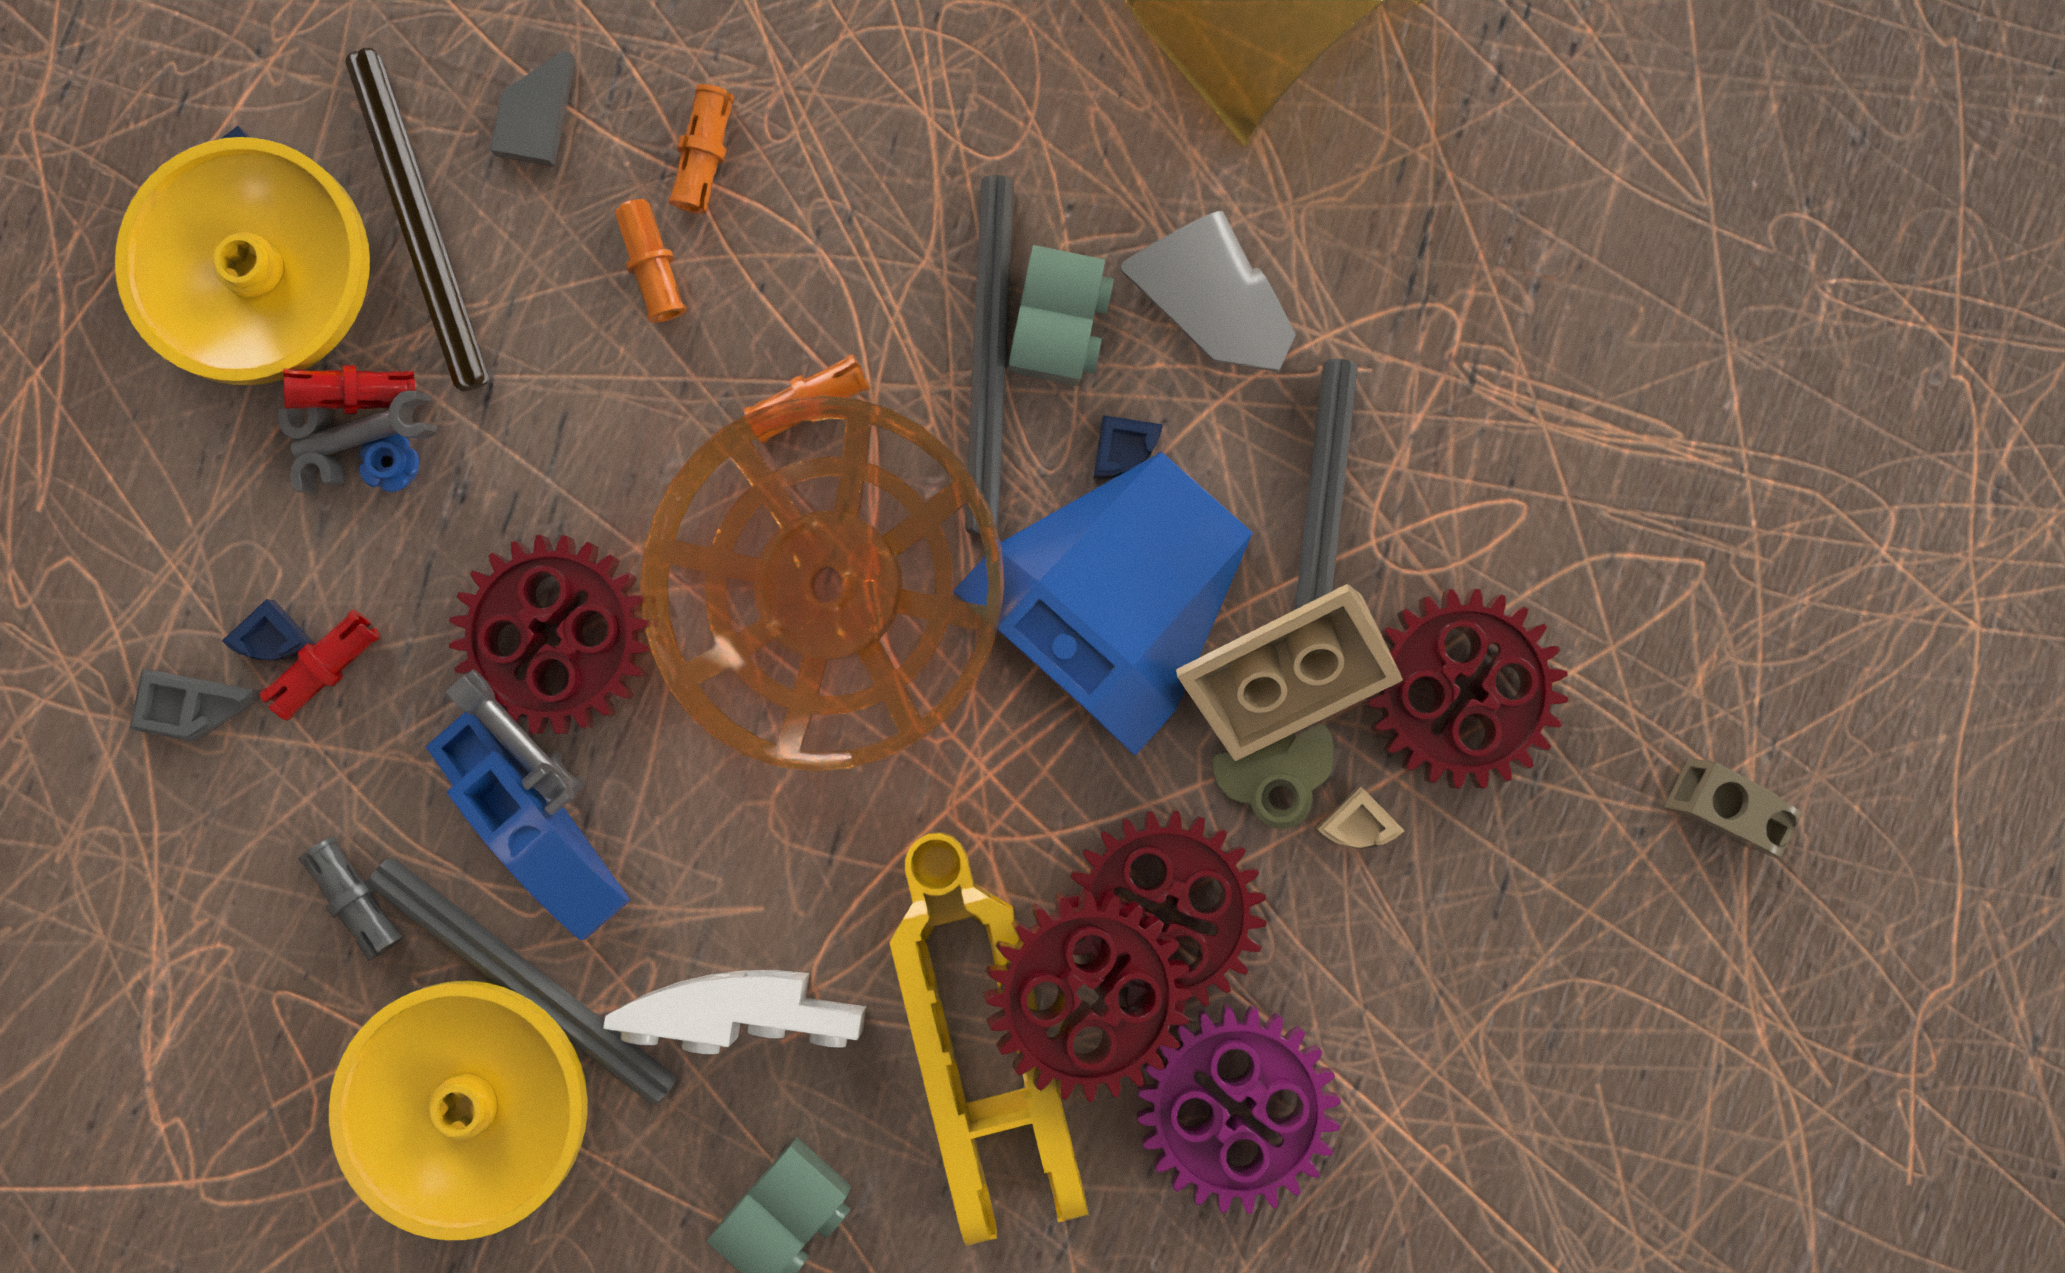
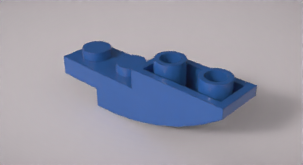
M464 712L426 746L429 753L453 785L446 793L469 824L526 890L579 940L587 939L630 901L628 895L563 807L555 815H550L545 810V807L548 805L545 798L535 788L527 790L522 785V779L529 773L475 715Z

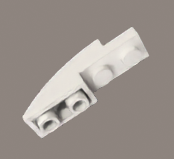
M743 970L705 975L680 981L649 992L606 1015L603 1029L621 1031L620 1040L639 1045L658 1044L659 1037L683 1040V1050L700 1054H718L720 1046L729 1047L739 1036L740 1023L748 1024L747 1033L754 1036L784 1038L785 1031L791 1030L810 1033L809 1042L816 1045L846 1047L847 1039L858 1040L863 1032L867 1007L806 998L810 973L781 970Z

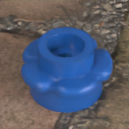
M400 434L365 443L359 452V456L362 459L359 473L363 481L371 487L380 486L385 492L399 491L415 479L419 469L418 453L409 446V440ZM390 456L393 459L392 465L384 467V458Z

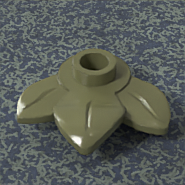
M1322 724L1309 728L1297 737L1293 733L1237 761L1233 760L1229 752L1221 753L1212 757L1214 776L1218 786L1225 795L1238 802L1251 804L1255 815L1264 824L1277 829L1291 828L1301 823L1307 817L1313 803L1312 791L1325 782L1332 773L1334 765L1333 738L1328 727ZM1286 786L1292 791L1294 800L1288 809H1278L1273 805L1271 793L1275 787Z

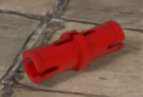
M342 365V370L326 371L283 368L285 409H343L344 414H357V409H390L393 399L399 393L408 390L415 391L414 371H356V365Z
M352 609L315 645L307 643L298 651L300 659L270 686L260 692L259 695L262 701L268 703L270 700H273L274 703L269 705L268 708L281 719L291 720L294 714L326 685L334 687L343 679L342 671L370 645L381 639L380 633L376 628L369 630L368 627L372 623L361 613Z

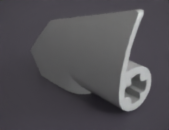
M1223 211L1208 214L1176 230L1122 262L1120 266L1121 272L1212 361L1279 372L1296 334L1266 276L1258 267L1252 269Z

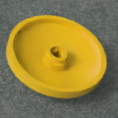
M250 137L223 138L205 142L177 154L161 165L149 176L131 200L118 232L115 250V273L119 295L131 323L140 336L153 350L177 367L202 378L231 385H259L283 380V368L306 370L323 359L338 345L354 323L367 291L370 270L369 244L363 221L353 200L338 181L301 152L277 142Z
M452 981L435 984L400 997L385 1006L365 1023L349 1043L335 1072L330 1093L329 1128L334 1153L349 1185L358 1197L385 1221L402 1230L430 1239L468 1240L481 1238L500 1232L526 1218L540 1207L566 1178L577 1158L586 1130L588 1114L586 1082L581 1063L569 1038L558 1023L532 1000L505 987L485 982Z

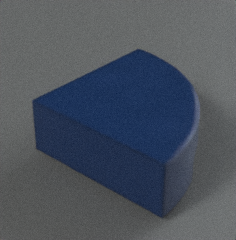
M1103 415L1093 478L1117 477L1144 462L1155 449L1163 424Z
M266 599L222 640L227 647L240 655L268 661L294 658L298 656V651L307 643L315 645L275 600Z

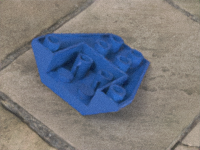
M1160 452L993 546L953 590V593L997 633L1000 632L1087 710L1090 713L1089 715L1136 756L1177 710L1185 687L1178 679L1176 669L1199 658L1253 532L1163 452Z

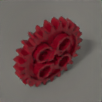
M536 535L533 553H530L523 543L515 540L511 542L513 560L508 561L495 553L489 554V561L494 572L490 576L474 570L470 573L471 578L479 587L476 595L458 592L456 596L470 608L468 615L453 616L449 620L455 626L465 629V637L450 642L449 648L465 651L468 659L457 665L454 671L456 674L465 675L473 669L476 670L492 688L495 695L494 699L504 709L508 708L507 713L519 726L528 715L529 731L532 734H543L549 718L556 734L569 733L572 716L581 728H592V709L595 708L604 716L612 717L616 714L610 700L613 694L625 699H632L634 696L631 689L624 682L627 675L645 677L647 674L642 667L634 663L636 655L653 653L654 649L650 645L638 641V633L654 627V622L636 618L635 614L636 611L643 608L649 602L648 598L642 595L628 596L626 592L637 580L635 575L625 573L614 578L613 575L618 568L620 560L615 556L608 555L596 564L598 546L586 542L576 555L574 539L565 535L561 536L555 551L549 538L543 535ZM554 576L559 582L560 595L553 605L542 608L537 602L536 589L542 580ZM582 591H586L588 594L586 602L571 612L577 602V596ZM600 613L607 620L608 634L603 642L591 647L584 639L583 626L591 616ZM514 624L519 629L521 635L520 645L512 655L504 656L497 644L498 636L503 628ZM547 624L558 626L556 633L562 639L558 646L546 644L549 637L543 632V629ZM536 656L531 661L526 676L523 679H519L516 675L518 669L522 664L527 663ZM560 661L568 670L569 681L566 688L560 694L553 695L546 688L544 682L545 673L553 663Z
M1475 588L1468 592L1464 605H1461L1456 591L1450 589L1443 592L1441 609H1439L1430 596L1419 599L1420 618L1408 609L1401 610L1397 615L1404 630L1401 632L1397 629L1386 627L1380 632L1384 640L1391 646L1389 651L1403 681L1380 691L1379 695L1363 702L1364 707L1382 709L1383 717L1378 719L1370 728L1372 731L1390 730L1393 734V737L1383 749L1386 753H1394L1402 749L1408 751L1402 765V769L1405 771H1412L1422 762L1426 763L1424 772L1425 782L1436 783L1444 770L1447 771L1449 788L1461 789L1467 773H1469L1475 788H1487L1489 770L1500 781H1511L1512 771L1509 762L1512 761L1523 769H1531L1534 764L1527 749L1532 747L1538 750H1549L1551 745L1540 733L1543 727L1561 728L1563 722L1549 713L1551 705L1568 702L1569 697L1552 691V683L1567 677L1568 674L1565 670L1549 669L1547 662L1561 650L1559 646L1541 648L1537 641L1547 629L1545 624L1528 629L1522 626L1529 610L1525 606L1515 609L1509 615L1504 614L1506 606L1505 595L1494 596L1488 605L1484 607L1481 590ZM1452 629L1463 632L1471 644L1469 656L1462 663L1452 660L1445 650V638ZM1491 644H1496L1498 646V653L1476 675L1470 684L1469 689L1476 695L1475 698L1457 702L1446 718L1441 732L1437 735L1433 734L1431 731L1432 724L1448 709L1460 693V688L1454 683L1455 679L1472 676L1484 659L1487 648ZM1504 665L1513 668L1520 679V689L1510 700L1503 697L1495 685L1496 675ZM1417 678L1428 681L1435 692L1433 706L1425 713L1415 710L1408 699V690ZM1468 715L1477 717L1485 729L1484 739L1475 749L1466 747L1461 742L1459 736L1460 724Z
M1172 810L1166 826H1159L1153 811H1146L1144 829L1138 831L1133 823L1125 817L1122 819L1124 837L1116 840L1104 830L1100 832L1106 850L1101 855L1085 848L1082 853L1093 867L1089 873L1072 871L1070 877L1076 883L1083 886V889H1088L1093 894L1096 907L1101 906L1108 892L1113 893L1116 887H1121L1156 903H1163L1167 895L1174 896L1173 905L1181 913L1215 924L1217 927L1216 933L1208 935L1174 919H1167L1156 938L1158 940L1169 936L1176 938L1185 935L1197 940L1199 946L1198 957L1189 965V971L1175 979L1174 982L1189 988L1198 1001L1206 1007L1209 1005L1206 987L1215 984L1220 990L1228 994L1231 988L1224 974L1229 969L1247 975L1249 972L1246 965L1238 958L1241 950L1260 952L1261 947L1247 935L1249 929L1266 927V920L1250 913V907L1265 901L1266 895L1262 892L1247 891L1246 884L1253 881L1259 875V872L1256 868L1238 870L1236 864L1242 859L1246 850L1242 846H1237L1224 852L1221 849L1227 836V831L1224 829H1218L1208 839L1203 837L1205 819L1197 816L1192 821L1188 830L1182 829L1179 811ZM1142 854H1155L1160 857L1164 866L1161 880L1154 886L1147 888L1133 883L1130 876V868L1133 861ZM1201 877H1213L1218 881L1221 888V896L1218 903L1211 909L1200 910L1194 908L1189 901V888L1194 881ZM1080 894L1065 896L1072 907H1078ZM1119 900V913H1122L1130 903ZM1143 908L1141 924L1155 916L1146 908ZM1085 936L1076 943L1073 954L1084 955L1092 953L1094 958L1089 963L1093 962L1101 953L1102 942L1100 936ZM1121 953L1116 958V962L1111 970L1119 965H1123L1128 960V953ZM1130 980L1123 985L1127 988L1125 994L1127 1007L1134 1006L1141 994L1145 995L1146 985L1144 980ZM1186 1000L1175 1002V1008L1184 1013Z
M1082 889L1078 907L1073 908L1067 898L1062 893H1058L1055 900L1056 913L1048 915L1042 907L1035 903L1032 905L1036 924L1029 928L1017 920L1011 923L1014 931L1020 938L1016 945L1002 941L996 943L995 946L1007 959L1006 964L987 966L986 972L989 977L1001 983V987L983 992V998L986 1004L1001 1007L1002 1010L992 1014L986 1021L991 1031L1008 1030L996 1045L1002 1055L1020 1050L1012 1064L1013 1069L1019 1076L1036 1067L1033 1083L1038 1090L1042 1091L1053 1078H1056L1057 1092L1061 1099L1064 1100L1068 1099L1075 1084H1080L1082 1093L1088 1102L1094 1101L1097 1086L1102 1083L1106 1085L1114 1098L1120 1097V1078L1128 1075L1137 1086L1141 1087L1144 1085L1140 1066L1146 1062L1158 1070H1162L1165 1067L1161 1058L1156 1053L1160 1045L1174 1049L1179 1048L1180 1043L1168 1030L1170 1025L1189 1024L1190 1019L1179 1009L1175 1008V1002L1192 998L1193 994L1189 988L1175 983L1174 980L1187 973L1189 966L1182 960L1167 959L1180 945L1172 936L1156 940L1164 926L1161 920L1153 916L1139 925L1143 907L1137 902L1132 901L1120 914L1119 897L1112 892H1108L1101 906L1096 907L1093 894L1088 889ZM1088 935L1100 936L1102 949L1097 959L1088 964L1075 963L1072 954L1078 940ZM1123 952L1128 953V960L1123 965H1119L1111 970L1116 962V958ZM1130 980H1144L1146 992L1142 1001L1128 1008L1119 1006L1118 996L1122 986ZM1043 982L1055 983L1058 987V995L1053 1005L1044 1010H1034L1028 1007V995L1033 987ZM1084 984L1094 989L1099 996L1098 1000L1092 1005L1084 1000L1081 1001L1076 993L1079 987ZM1064 1020L1060 1027V1032L1054 1037H1048L1047 1030ZM1090 1026L1102 1029V1040L1096 1049L1084 1054L1074 1051V1038L1078 1032Z

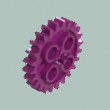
M1229 1004L1223 1005L1221 1022L1215 1024L1212 1023L1204 1010L1198 1011L1199 1030L1192 1032L1186 1025H1176L1177 1032L1182 1040L1178 1049L1160 1045L1159 1049L1166 1058L1163 1063L1165 1067L1162 1070H1158L1146 1062L1144 1064L1145 1071L1156 1079V1083L1138 1086L1137 1093L1140 1098L1153 1103V1106L1136 1112L1139 1124L1155 1126L1156 1128L1142 1138L1143 1146L1145 1149H1164L1153 1162L1156 1171L1160 1173L1176 1167L1171 1180L1172 1188L1178 1192L1190 1182H1193V1199L1195 1204L1199 1206L1213 1192L1216 1194L1217 1204L1221 1213L1227 1212L1233 1197H1240L1247 1214H1252L1255 1196L1261 1194L1264 1195L1267 1202L1274 1209L1278 1207L1276 1189L1282 1185L1296 1196L1301 1194L1299 1184L1295 1178L1300 1171L1314 1178L1319 1177L1320 1173L1311 1161L1313 1153L1324 1156H1332L1333 1154L1331 1147L1321 1138V1133L1339 1131L1340 1124L1336 1119L1324 1114V1110L1341 1104V1099L1336 1093L1323 1091L1321 1087L1335 1078L1334 1072L1329 1067L1312 1068L1323 1052L1317 1045L1299 1050L1305 1036V1032L1299 1026L1292 1028L1284 1036L1281 1035L1283 1018L1276 1012L1263 1026L1260 1025L1258 1009L1253 1005H1249L1243 1021H1236L1235 1014ZM1241 1049L1247 1052L1249 1065L1242 1075L1235 1078H1225L1217 1072L1218 1060L1227 1050ZM1196 1071H1203L1237 1102H1241L1247 1097L1246 1103L1254 1117L1282 1137V1142L1279 1145L1271 1144L1241 1115L1234 1114L1228 1120L1230 1114L1223 1101L1209 1089L1195 1081L1193 1078ZM1282 1089L1295 1092L1297 1104L1292 1113L1282 1118L1272 1117L1267 1114L1266 1104L1274 1092ZM1200 1098L1210 1104V1114L1202 1124L1186 1126L1177 1119L1178 1110L1186 1100ZM1251 1139L1258 1144V1153L1251 1163L1244 1166H1234L1226 1160L1227 1151L1235 1141Z

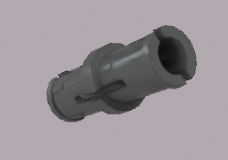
M334 837L327 838L307 850L308 853L302 854L299 857V861L314 878L329 903L326 909L333 918L339 916L357 941L367 960H373L394 946L393 943H399L403 937L392 922L389 921L373 896L375 890L370 887L369 879L363 881L345 857L346 855L337 844Z

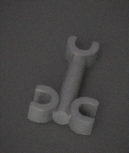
M409 390L401 392L393 399L389 411L332 428L333 415L331 409L308 408V420L305 425L303 424L300 410L279 409L278 421L280 428L290 438H296L291 442V451L296 460L291 467L290 473L291 484L295 491L302 493L317 492L315 473L318 468L321 472L323 484L336 486L344 484L345 472L342 464L337 458L328 454L395 434L422 440L433 437L438 432L436 425L427 423L414 424L412 418L417 406L431 402L430 395Z
M473 669L468 674H465L446 690V693L453 702L466 713L475 715L529 773L522 779V785L527 790L535 788L545 798L548 804L545 810L550 815H555L575 797L574 794L586 784L581 775L574 777L565 769L561 762L563 756L559 751L554 750L547 756L494 699L495 695L492 688L476 670Z

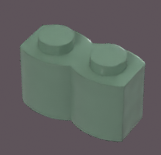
M1033 245L1010 354L1008 372L1074 386H1080L1083 372L1095 374L1102 338L1090 335L1094 313L1107 314L1114 278L1102 276L1105 259Z
M796 1137L726 1215L706 1242L740 1273H797L809 1257L802 1250L804 1245L817 1232L826 1239L849 1213L850 1208L843 1201L847 1198L852 1186L804 1142Z

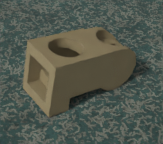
M1690 758L1687 759L1664 806L1685 818L1700 822L1744 846L1780 859L1802 816L1800 810L1779 799L1775 793L1721 764Z

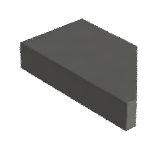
M561 51L502 91L490 149L496 157L555 167L576 62L571 52Z
M142 669L129 729L188 741H199L260 700L259 694L261 691Z

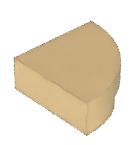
M1357 786L1315 828L1318 833L1328 840L1353 848H1368L1386 844L1404 832L1397 822L1360 786Z

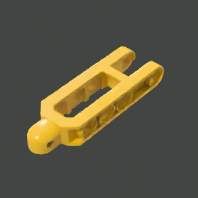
M943 832L928 833L918 838L908 849L905 858V873L913 903L889 944L960 1231L965 1245L968 1246L998 1238L994 1211L976 1142L977 1137L1032 1124L1044 1173L1048 1174L1057 1221L1062 1222L1086 1216L1089 1213L1061 1097L1057 1092L1056 1078H1053L1049 1085L1040 1091L1033 1083L1034 1071L1036 1067H1033L1023 1074L1025 1088L966 1102L927 939L935 926L973 917L986 927L995 965H1005L1007 959L995 946L996 943L1002 941L1016 945L1020 938L1011 924L1016 920L1013 906L974 884L968 856L963 845L954 836ZM1032 988L1028 995V1007L1038 1010Z

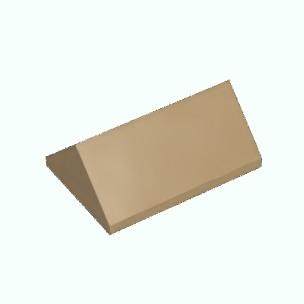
M1348 584L1176 669L1178 679L1234 761L1403 681L1362 594Z

